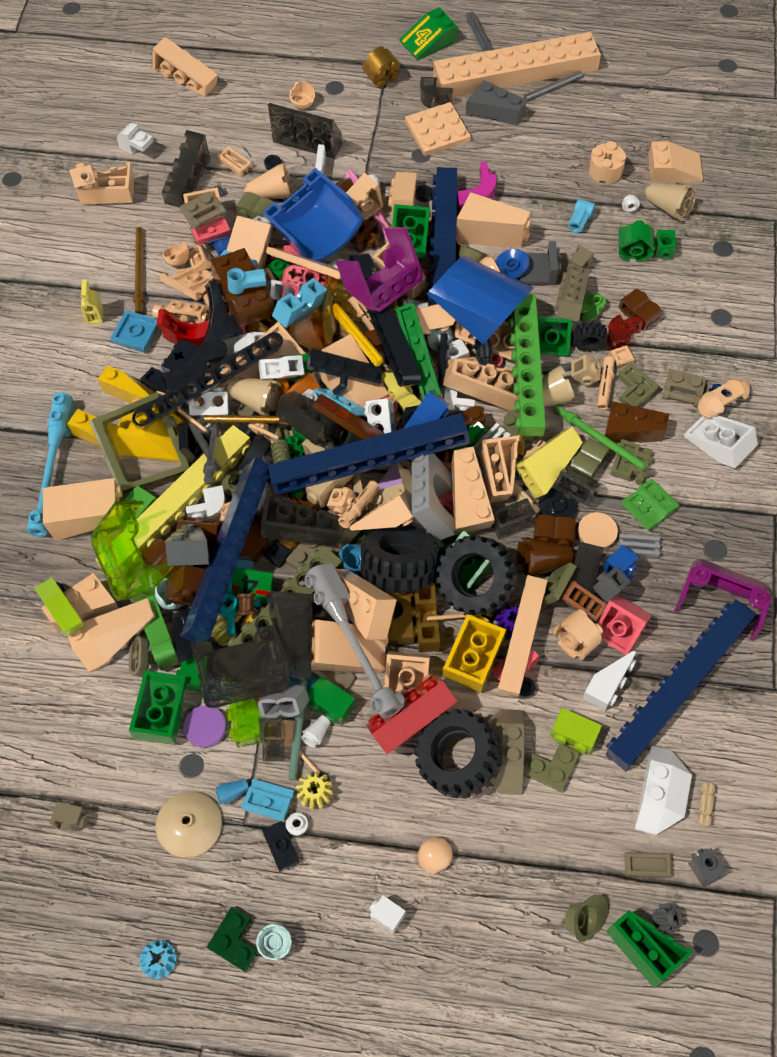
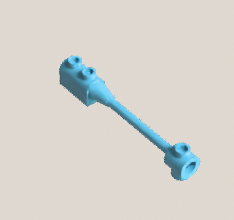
M63 392L55 393L53 396L47 426L49 451L37 510L30 512L26 530L28 534L37 537H43L49 533L43 524V488L50 487L57 448L63 437H70L71 430L67 423L75 410V402L72 396Z

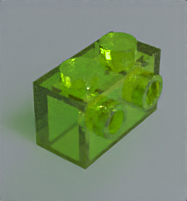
M254 696L229 701L230 708L226 709L228 722L232 721L233 729H229L231 742L235 741L237 748L263 743Z

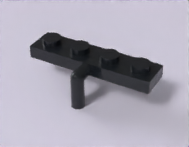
M312 348L309 350L307 369L340 377V384L332 391L334 395H339L347 388L348 379L377 387L381 384L382 366H375L374 364Z

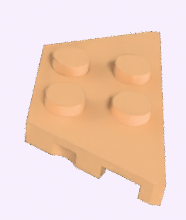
M192 267L175 270L176 274L167 276L165 273L159 274L162 282L196 301L206 293L205 286L207 283L215 280L211 276V272L207 270L194 272Z

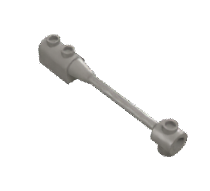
M332 563L311 568L306 574L305 585L308 588L313 587L315 591L314 602L317 605L322 604L324 610L341 626L375 690L370 701L371 710L379 712L382 718H389L395 715L404 706L403 695L399 691L393 692L390 687L382 686L350 627L344 608L350 595Z

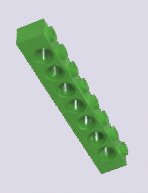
M528 294L514 309L512 317L509 319V328L513 329V333L510 335V344L514 345V350L511 352V360L515 361L512 376L516 378V383L513 386L514 395H517V400H515L514 404L515 412H518L516 429H519L520 436H543L545 431V413L536 294Z

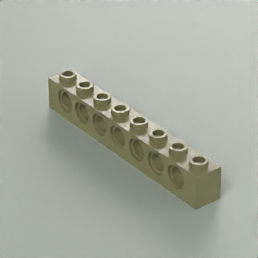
M324 545L320 550L315 549L309 556L310 560L298 567L296 570L297 574L293 578L289 577L282 585L283 589L279 593L276 591L270 597V603L266 607L262 606L256 612V618L252 622L248 621L241 629L242 633L238 637L234 636L227 643L228 648L224 652L219 651L212 660L214 661L213 670L229 684H234L241 674L314 597L315 591L313 587H303L299 584L300 581H305L307 572L315 566L330 563L333 564L335 569H340L342 560ZM292 595L296 600L288 601L285 597ZM280 610L282 615L275 616L272 614V611ZM261 624H265L268 626L269 629L266 631H262L258 628V626ZM251 639L255 644L247 646L244 644V641ZM232 654H237L241 659L232 661L229 657Z

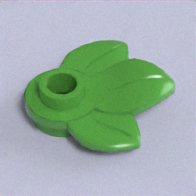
M585 292L581 310L584 323L596 319L599 316V311L604 309L606 299L603 295Z

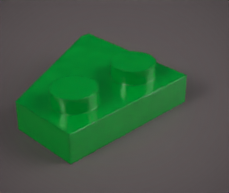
M479 421L473 423L467 429L470 443L452 448L451 450L474 446L478 439L484 433L486 434L489 429Z

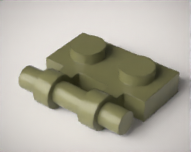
M622 439L620 446L645 462L647 466L644 470H641L617 454L610 475L629 480L631 474L636 476L635 483L643 484L644 479L647 478L648 465L652 462L651 455L653 451L650 448H646L644 453L640 452V444Z

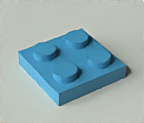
M126 310L110 338L111 342L145 353L159 328L156 326L157 319Z

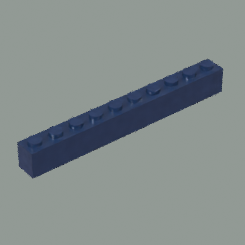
M437 167L436 174H433V185H436V187L432 189V197H436V199H432V210H435V212H432L431 223H435V225L431 224V235H434V238L431 237V248H434V251H430V262H434V264H430V275H433V278H429V289L455 263L457 168ZM429 296V303L436 305L437 303Z
M460 413L268 465L275 494L280 495L414 459L422 455L425 456L470 443L463 415Z
M254 457L243 468L209 558V564L206 566L180 635L197 645L202 644L211 637L270 474L268 468L270 464L257 457Z
M737 599L731 605L727 603L720 612L723 615L719 619L715 617L708 626L711 629L707 633L703 631L696 640L698 644L695 648L692 646L688 648L683 655L686 657L683 662L677 661L671 669L672 675L670 677L665 676L660 681L658 686L661 688L657 692L653 690L646 698L648 703L644 708L639 706L632 715L635 717L632 722L626 721L619 730L621 735L618 738L613 737L606 745L609 748L606 756L625 772L756 616L753 611Z

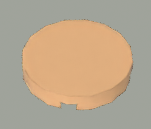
M595 512L589 513L582 518L578 525L577 534L581 543L583 542L587 548L600 551L606 550L616 541L618 528L610 516Z

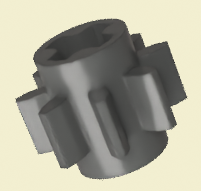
M670 903L659 904L660 909H655L652 916L655 927L659 928V931H664L665 934L675 933V928H679L682 923L680 911L675 909V906H670Z

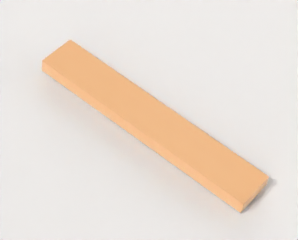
M267 246L266 253L271 256L342 280L338 268L279 248Z
M527 575L498 688L499 692L515 696L520 694L548 580Z

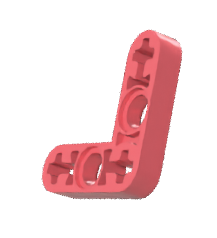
M291 265L283 272L279 299L286 296L285 290L287 287L292 288L294 296L299 293L300 285L307 282V273H312L317 281L329 277L330 285L326 286L325 282H319L328 290L336 286L337 280L334 277L305 267ZM294 270L295 274L302 275L301 277L295 276L291 279V275L288 272Z

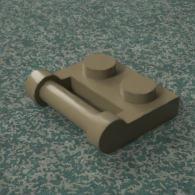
M210 191L179 207L180 212L194 230L200 228V225L211 219L226 214L223 205L216 200Z
M669 369L662 398H672L692 403L698 407L699 400L703 395L706 377Z

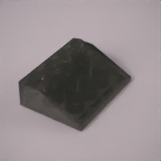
M272 103L268 104L273 143L317 154L318 145H324L326 157L336 158L342 146V133L333 119Z

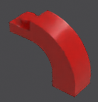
M163 308L158 310L156 326L163 330V338L173 344H177L180 339L200 346L207 330L208 321L197 324L185 323Z

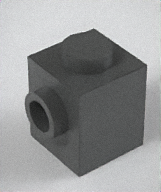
M616 566L609 573L605 570L596 578L599 582L593 588L607 603L631 581Z
M703 848L691 855L693 859L688 863L703 888L727 873L712 848L704 851Z

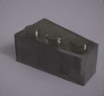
M296 391L280 395L276 415L314 445H319L342 436L344 427L312 407L315 400Z
M579 542L574 565L577 567L570 581H575L596 596L597 593L593 592V586L599 582L596 578L602 574L598 573L600 565H604L606 553H603L604 547ZM573 589V591H572L571 594L569 595V598H570V599H571V597L573 596V594L575 593V591H576L575 589ZM583 594L579 595V597L575 601L576 603H579V601L583 597ZM587 599L583 608H586L591 599Z

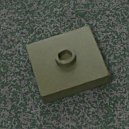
M568 563L551 572L541 607L559 600L577 566Z

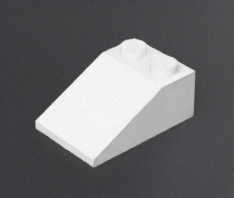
M719 415L712 416L711 418L702 416L684 433L686 439L717 462L736 468L758 445L755 427Z

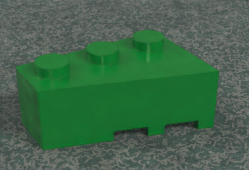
M628 910L605 932L652 987L655 988L692 955L694 951L684 948L676 943L674 938L662 934L654 928L655 926Z

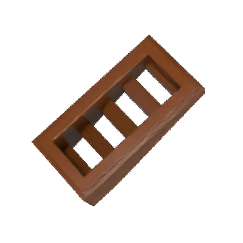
M575 581L568 582L560 597L561 600L576 610H583L595 622L607 606L605 602ZM575 589L576 591L570 599L569 595ZM583 594V597L581 598L579 603H576L575 601L577 600L579 595ZM587 599H591L586 608H583ZM597 603L598 605L595 608L594 612L590 613L589 611L591 610L593 605Z

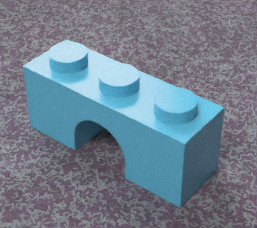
M313 278L302 285L296 296L289 293L279 299L272 316L286 328L320 306L328 289Z

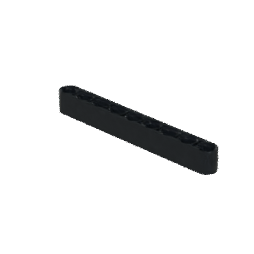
M369 253L349 256V261L359 262L365 281L377 273ZM389 304L381 311H371L366 307L398 386L419 385L421 382L420 371L392 305Z
M277 332L269 333L139 408L132 415L133 425L138 429H145L257 364L259 360L271 356L280 350L283 344V337ZM269 339H276L279 343L278 346L270 345ZM253 349H261L262 355L256 356L253 353ZM242 357L246 360V364L239 365L236 359ZM227 367L230 373L223 375L220 372V368ZM210 376L214 382L207 385L204 383L203 378ZM188 386H194L197 389V392L195 394H189L186 391V388ZM176 395L180 398V402L173 404L169 398ZM155 405H160L164 411L156 414L152 408ZM138 415H144L147 418L143 424L137 423L135 419Z

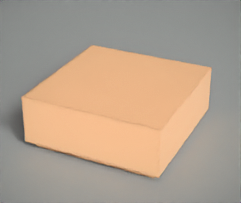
M627 345L611 350L609 353L610 357L615 359L614 364L617 369L630 363L633 364L635 361Z

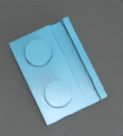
M252 779L251 786L242 803V810L284 822L292 797L294 796V790Z

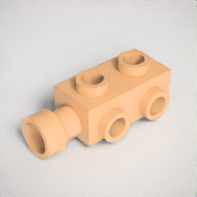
M171 301L167 308L164 305L157 304L153 307L154 319L158 317V310L165 308L174 317L185 323L197 324L209 320L206 306L198 305L197 303Z

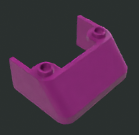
M386 227L384 229L390 247L383 253L385 267L366 281L358 261L335 262L346 290L371 311L383 310L422 280L423 272L407 227Z
M703 559L695 560L689 569L674 611H679L690 584L696 586L711 585L749 600L751 606L759 610L749 640L754 641L762 629L771 602L769 586L764 582Z

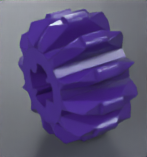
M507 603L505 609L501 608L498 612L499 615H496L495 618L498 622L496 626L506 629L509 639L512 637L515 623L509 620L514 619V622L519 610L516 603L513 608Z

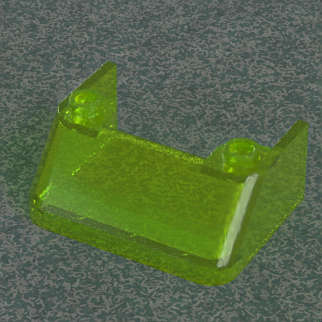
M115 501L91 535L92 548L112 594L118 601L130 599L157 587L173 568V566H168V564L145 565L134 538L139 532L140 526L135 516L144 505L143 501Z

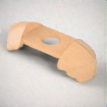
M736 378L729 379L727 383L717 389L706 392L699 400V412L707 418L715 417L719 413H723L724 406L740 396L744 399L748 398L750 391L748 381ZM728 390L731 392L732 396L725 397L722 395L721 391Z

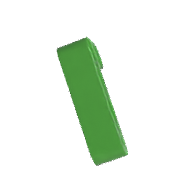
M151 594L134 602L136 603L147 598L150 600L155 618L144 629L151 645L150 648L160 671H163L180 663L177 661V652L155 595Z

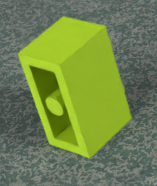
M561 708L550 737L559 744L565 745L566 743L572 746L579 753L590 754L602 725Z

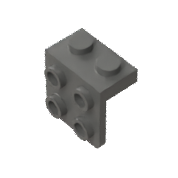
M549 241L547 253H527L530 264L527 271L520 276L521 282L525 284H556L557 276L561 274V263H558L560 249L556 248V241Z

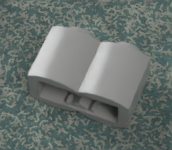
M294 685L287 689L273 687L258 701L261 716L265 718H275L280 715L293 717L300 714L310 700L304 686Z

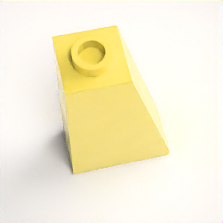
M573 426L557 434L515 465L517 472L534 498L543 496L550 490L583 443Z

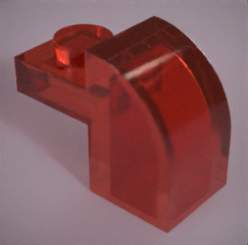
M620 314L610 321L607 330V345L610 351L626 345L629 346L630 335L640 333L643 324L641 316L629 317L623 320Z

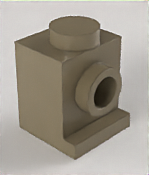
M578 245L576 253H572L568 258L567 262L569 264L566 270L568 271L569 266H580L583 269H588L592 264L594 253Z
M56 802L49 823L56 829L62 828L73 831L74 828H84L88 816L82 807Z

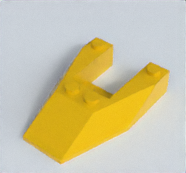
M108 365L98 378L103 392L128 403H133L155 393L125 372ZM155 405L152 408L153 412L156 414H160L157 406ZM77 409L67 423L72 434L99 446L89 420L97 417ZM174 411L169 416L174 417L177 423V427L174 428L178 434V425L183 422L187 425L182 415ZM133 413L122 417L117 425L113 423L107 425L120 456L180 462L162 419L145 429H138L133 425ZM138 415L135 420L137 423L143 424L147 418L144 415Z

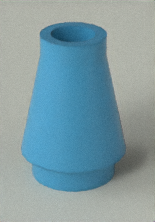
M244 778L237 781L220 783L215 788V792L220 804H228L247 792L249 787Z

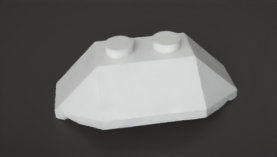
M655 746L650 747L634 830L658 835L685 817L692 774L673 751Z

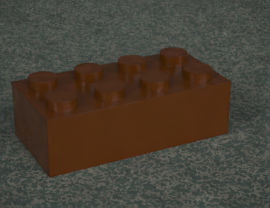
M245 248L210 259L212 275L217 280L218 285H221L223 296L239 327L273 315L274 302L266 286L245 288L240 294H233L228 290L227 273L233 268L241 269L243 272L256 270Z

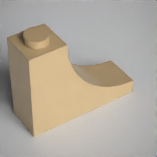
M309 439L302 443L305 455L326 450ZM354 475L306 487L307 499L313 504L317 503L324 507L329 501L333 488L342 489Z

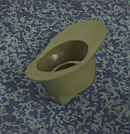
M456 241L460 244L459 258L465 255L480 262L487 256L482 251Z
M595 894L583 903L570 905L564 920L561 922V926L575 935L579 942L587 941L605 924L608 915L606 899L601 895Z

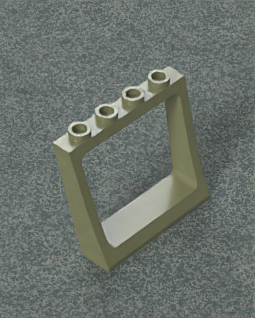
M158 392L89 420L111 474L117 484L121 485L122 493L124 494L133 490L137 485L142 488L183 474L191 467L187 458L179 451V438L174 428L177 427V423L173 416L167 415L162 420L181 465L133 482L129 480L107 425L161 396ZM156 405L159 413H162L164 411L163 407Z

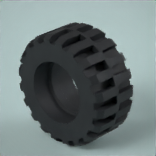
M399 525L397 527L373 530L367 534L361 543L362 576L380 590L385 589L392 593L395 591L400 593H406V591L415 592L419 588L424 589L437 577L436 566L439 563V544L430 533H426L423 529H416L414 526L403 527Z
M465 536V539L459 538L455 540L453 546L449 545L445 549L446 554H441L439 561H442L441 565L436 566V572H439L436 584L441 586L438 589L440 595L445 596L444 601L448 605H452L454 610L464 612V614L483 615L500 610L505 606V602H509L512 599L511 593L516 591L518 586L515 585V580L519 579V573L515 571V568L518 566L516 561L512 560V553L506 550V546L502 543L483 536ZM474 556H482L488 559L494 572L491 587L481 595L468 593L461 581V571L464 564Z
M453 709L451 714L448 711H444L440 714L441 717H436L429 726L422 728V736L418 735L416 742L419 746L415 747L414 755L418 757L415 759L416 767L420 769L421 777L441 794L449 795L451 798L456 799L460 796L464 799L470 798L471 793L476 795L482 793L481 788L484 786L488 788L492 784L490 782L491 778H496L499 774L496 769L497 766L500 767L502 765V759L499 757L503 753L502 746L499 744L498 735L479 715H474L468 710H464L462 713L459 709ZM457 738H473L475 752L471 761L460 770L446 771L442 763L446 747Z

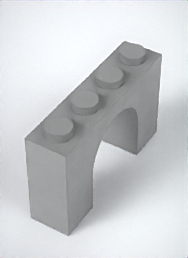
M432 453L412 459V515L437 541H440L455 534V519L447 512L437 498L452 491L453 483L451 472Z

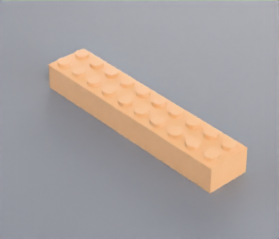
M587 32L433 61V77L441 99L473 94L484 80L500 88L569 76L578 71L582 73L595 71L599 68L601 54L592 33Z

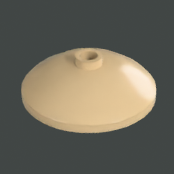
M188 791L173 796L162 806L156 819V834L160 844L167 852L180 858H195L203 855L215 845L222 830V817L218 806L210 797L199 792ZM185 818H190L188 824H183Z

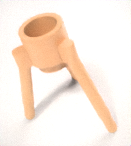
M281 420L280 424L292 425L293 422ZM249 423L248 428L256 436L262 435L266 437L269 444L274 441L265 435L276 440L279 439V436L268 431L269 426L267 423Z

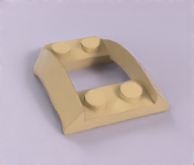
M397 463L402 484L380 489L364 507L360 517L405 489L412 496L410 470L404 465ZM360 473L354 474L351 478L354 493L357 497L364 490Z

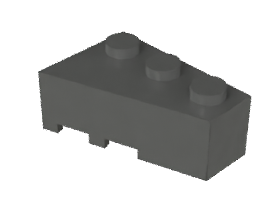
M484 80L466 101V116L471 117V114L481 116V119L489 117L496 119L497 122L517 125L525 116L527 100Z
M183 524L165 541L168 566L209 564L207 539L200 526L194 527L193 524Z

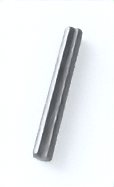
M473 11L468 12L466 19L483 52L493 50Z

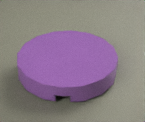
M210 705L199 706L187 714L183 731L187 740L193 746L199 748L212 747L223 739L226 733V721L223 714L217 708Z

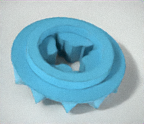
M154 940L145 945V948L140 953L139 962L143 973L152 979H161L169 975L176 965L177 956L175 949L164 940ZM152 952L157 955L163 954L161 957L163 967L158 963L152 964L154 961Z

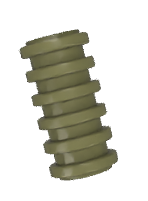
M276 440L271 443L270 447L274 463L291 459L288 443L285 440Z

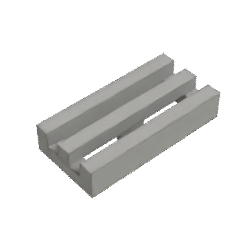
M620 534L618 548L623 544L625 547L637 549H655V551L632 550L636 553L637 557L659 558L660 537Z

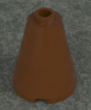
M522 537L523 542H519L517 546V564H521L522 570H519V572L525 578H527V575L536 576L554 571L575 561V552L567 545Z

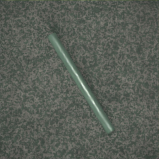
M299 677L298 685L306 687L307 678ZM304 708L300 714L295 716L288 778V780L296 781L298 775Z

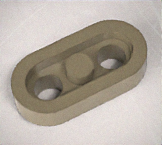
M137 635L130 643L129 673L133 676L142 677L144 671H148L149 643L146 637Z

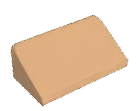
M196 245L189 255L193 271L199 272L211 268L210 259L212 258L209 251L203 245Z

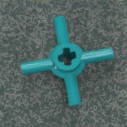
M230 582L219 615L226 618L227 636L233 637L236 635L235 618L238 616L239 598L232 594V583ZM260 598L254 599V607H261Z

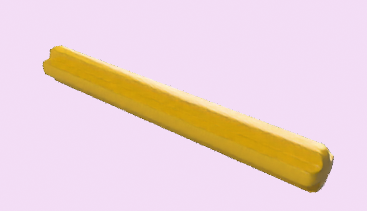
M337 303L331 305V313L349 335L353 336L358 346L375 366L383 364V357Z

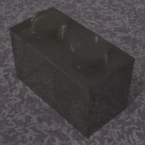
M566 466L560 471L553 488L588 506L594 501L602 483Z
M528 498L493 511L495 521L492 528L497 538L500 539L534 525L536 513Z

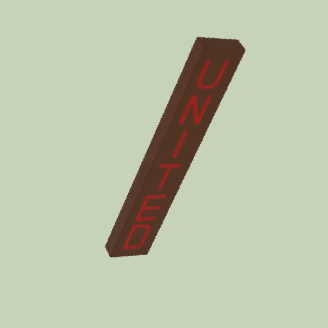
M322 393L312 406L315 410L363 440L385 434ZM412 459L399 462L412 470Z

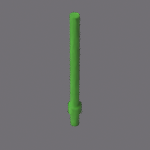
M561 406L556 407L555 412L565 418L567 423L577 426L639 469L644 470L647 464L580 420L578 415L572 411L568 412Z

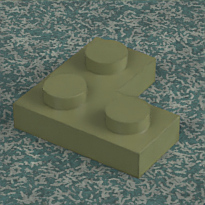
M632 363L618 374V379L629 387L619 398V401L623 404L639 407L659 389V385Z
M559 744L551 762L531 753L524 767L523 775L562 793L579 752Z

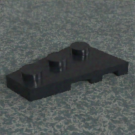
M191 608L172 614L178 663L217 650V643L212 637L197 645L180 636Z

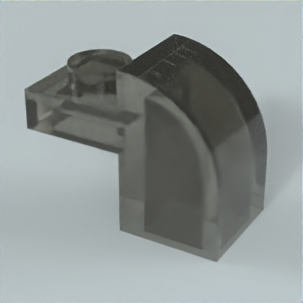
M421 77L420 100L424 106L433 108L436 105L452 103L453 88L437 87V77Z
M259 718L263 761H285L286 737L284 718Z

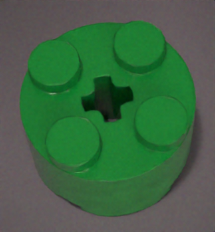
M637 220L632 224L619 228L618 250L620 258L630 262V259L642 262L651 258L655 251L653 228L644 224L642 220Z

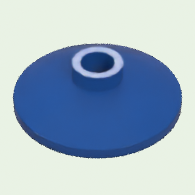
M510 249L501 253L495 260V263L501 273L515 279L527 271L530 260L527 253L523 250Z

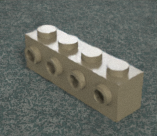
M569 266L568 271L563 273L555 310H558L557 317L579 321L590 273L589 269H583L580 266Z

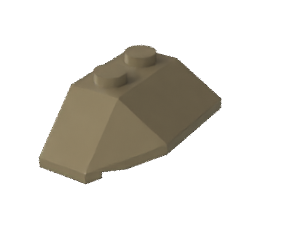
M501 709L485 721L498 735L499 744L502 746L503 751L499 755L502 759V765L500 767L497 766L496 769L499 774L496 778L492 777L490 782L499 794L522 795L524 770L523 710Z

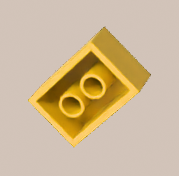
M467 614L443 667L442 677L482 693L504 641L506 629Z

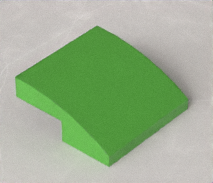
M653 479L639 486L636 492L623 499L621 503L648 531L679 507V504Z

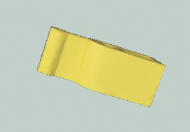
M82 280L81 311L86 324L103 323V306L100 297L96 291L90 290L88 280Z
M392 369L382 373L381 382L389 393L388 397L395 399L403 412L406 407L421 404V401L413 394L411 386H398Z

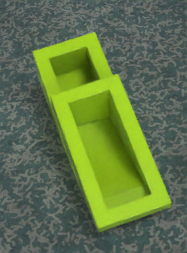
M52 577L34 588L66 637L85 626Z

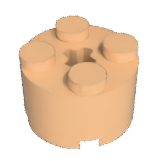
M613 141L593 148L589 164L591 178L597 182L605 181V184L618 181L623 173L626 160L623 149Z
M581 609L569 614L553 629L554 637L557 635L559 638L557 643L561 649L572 658L580 657L579 660L584 659L602 641V628L600 625L593 623Z

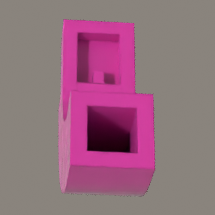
M480 162L479 175L481 183L479 186L471 190L457 191L458 215L470 192L493 200L496 189V174H492L491 168L488 169L487 162Z

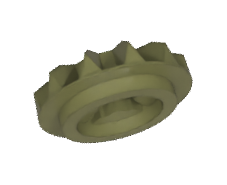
M240 469L228 472L222 480L224 493H227L230 498L234 495L236 481L240 479L242 474Z

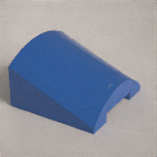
M314 168L302 178L305 185L280 206L274 202L262 214L300 256L321 262L337 253L351 240L364 218L351 197L317 168Z
M463 255L437 281L427 295L477 340L484 344L534 287Z

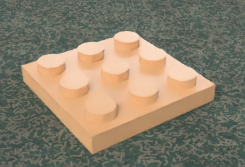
M451 102L405 116V122L424 156L471 141L469 132Z

